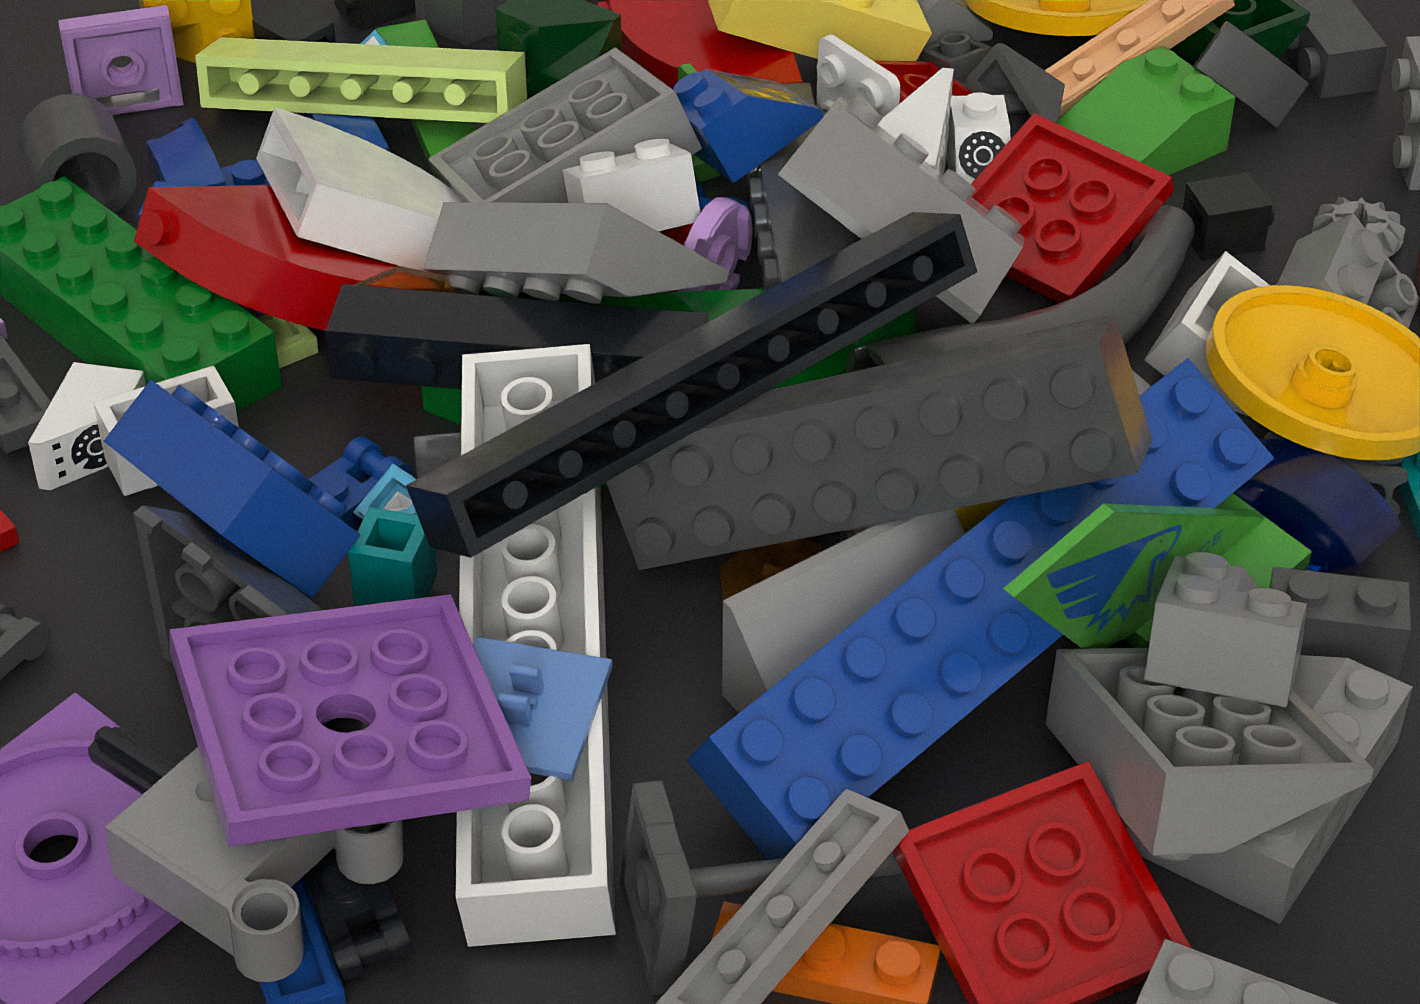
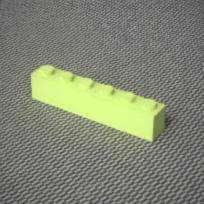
M220 37L195 55L202 108L273 111L274 107L294 113L489 123L527 100L525 52Z

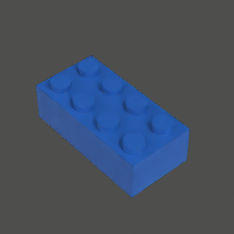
M150 380L103 441L218 533L311 599L314 598L361 536V534L340 519L347 509L346 506L180 384L171 395L161 386Z

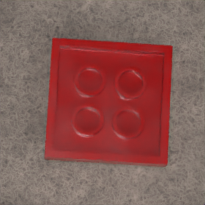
M1035 113L971 183L976 190L971 196L989 211L994 205L1001 207L1022 225L1018 233L1025 238L1024 245L1005 276L1057 303L1073 299L1091 289L1174 192L1171 176Z
M1089 761L909 829L907 835L892 851L968 1004H1090L1146 981L1165 939L1191 948Z

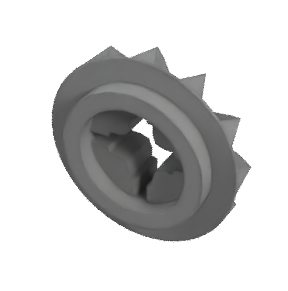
M1338 197L1334 204H1322L1317 216L1314 217L1312 233L1354 213L1365 229L1372 231L1378 237L1387 257L1394 255L1401 248L1406 229L1400 225V214L1394 211H1385L1383 202L1370 204L1366 203L1362 197L1358 201H1349L1344 197Z

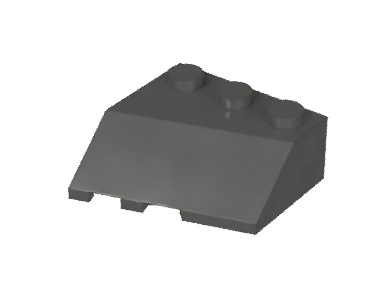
M142 505L133 513L162 659L173 664L170 655V629L323 610L262 563L218 533L197 515ZM340 718L327 721L323 726L330 729Z

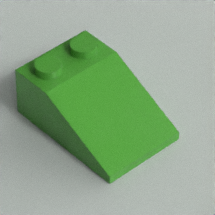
M1162 46L1121 63L1058 120L1057 124L1160 172L1171 175L1227 151L1236 96L1177 56L1176 53Z

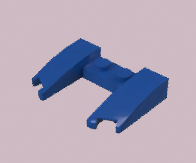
M303 113L304 117L327 124L389 151V147L372 117ZM194 117L180 123L178 129L163 137L150 139L146 142L151 163L160 182L180 181L200 186L270 185L257 160H243L235 165L220 168L206 136Z

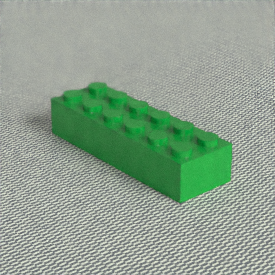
M65 176L56 181L45 183L39 189L7 205L0 206V296L85 364L144 371L146 385L150 380L158 383L214 365L235 401L236 413L282 387L275 333L272 329L237 303L187 279L136 244L134 239L137 230Z

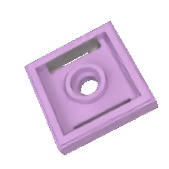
M167 5L58 20L72 94H82L97 99L111 111L112 116L184 105ZM119 56H128L132 59L125 67H116L111 63L114 58Z

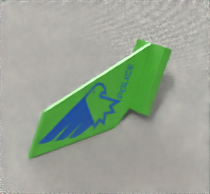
M1233 493L1215 508L1103 503L1003 589L1082 649L1109 648L1123 639L1134 648H1149L1155 603L1175 555L1186 557L1194 552L1219 555L1228 561V565L1244 567L1259 588H1269L1273 567L1305 570L1309 565L1312 551Z

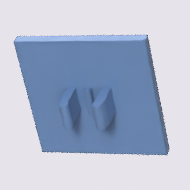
M476 637L473 646L529 773L554 776L572 781L613 667L612 659Z

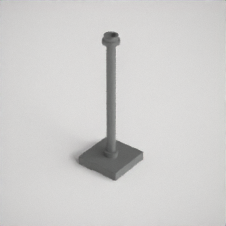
M662 780L633 783L620 874L621 888L652 996L665 994L684 972L696 899L756 891L784 859L778 858L690 869L681 847ZM892 852L870 878L903 874Z

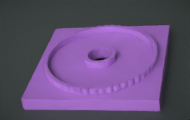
M451 594L170 629V655L228 847L529 801L531 788L530 773ZM336 718H352L365 723L368 727L363 730L342 733L324 727L323 724Z
M76 692L0 749V1004H83L181 922V920L125 884L112 873L105 826L142 794L91 761L88 755V748L95 739V733L104 726H109L110 728L120 726ZM69 835L78 839L73 851L58 861L40 863L29 858L35 846L49 837Z

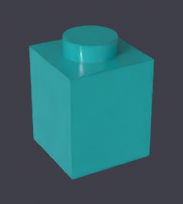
M369 507L357 531L361 536L348 551L354 606L428 597L438 575L435 548L429 547L418 516Z

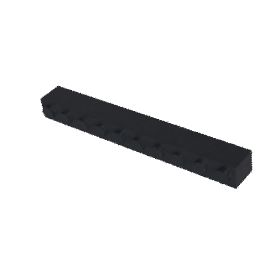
M911 212L406 485L429 547L471 558L977 273V268L961 215Z

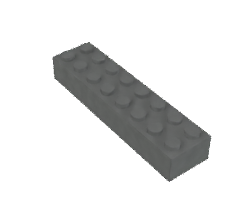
M1115 314L768 390L606 481L638 569L643 570L1136 474L1142 466L1153 439Z

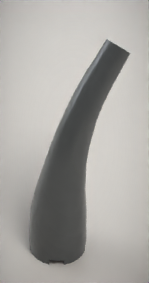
M1161 206L1136 235L1131 246L1130 259L1112 276L1081 295L1048 308L1007 318L949 326L855 347L849 354L845 373L1115 314L1125 346L1149 320L1173 284L1194 237L1195 226L1193 221L1185 211L1177 207Z

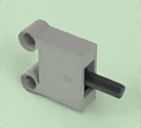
M104 726L95 733V739L88 748V755L93 763L142 794L105 826L113 875L233 955L237 969L245 977L254 981L274 982L284 979L295 972L302 962L304 946L300 904L296 892L291 887L333 848L336 849V861L340 872L348 879L359 884H376L386 881L394 876L403 864L402 820L228 847L198 747L179 764H176L120 727L110 728L109 726Z

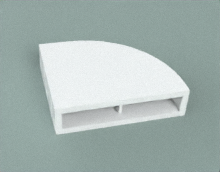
M274 107L256 159L297 237L436 276L423 268L443 202H463L454 190L423 169L366 140L327 124Z

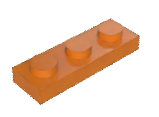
M723 902L712 939L743 905ZM830 923L772 991L831 1004H930L940 964L941 949L939 945Z

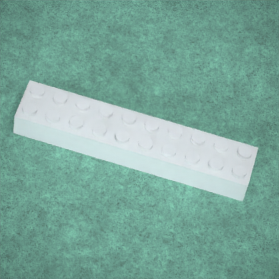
M590 344L462 355L461 455L595 384ZM601 485L471 558L460 555L459 614L473 645L476 637H483L606 658ZM607 684L572 781L554 776L530 773L531 788L529 801L457 812L456 901L468 947L616 935Z

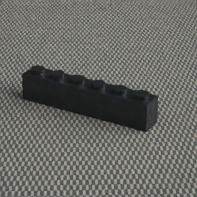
M342 284L325 332L331 379L462 389V355L590 344L596 383L708 323V314Z

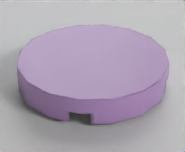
M716 197L704 207L694 221L684 245L729 270L727 283L686 288L678 291L733 290L737 288L741 275L733 272L738 258L746 261L747 256H749L753 235L752 218L746 206L727 197Z

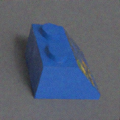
M705 69L702 72L691 73L683 77L673 88L702 147L694 155L732 183H735L820 122L824 117L819 107L780 83L766 79Z

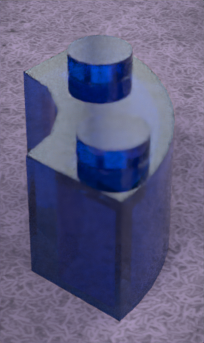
M1260 439L1259 441L1271 453L1274 459L1233 492L1237 497L1310 549L1312 553L1307 568L1315 572L1326 573L1360 565L1402 525L1384 498L1356 471L1330 454L1307 448L1290 440Z

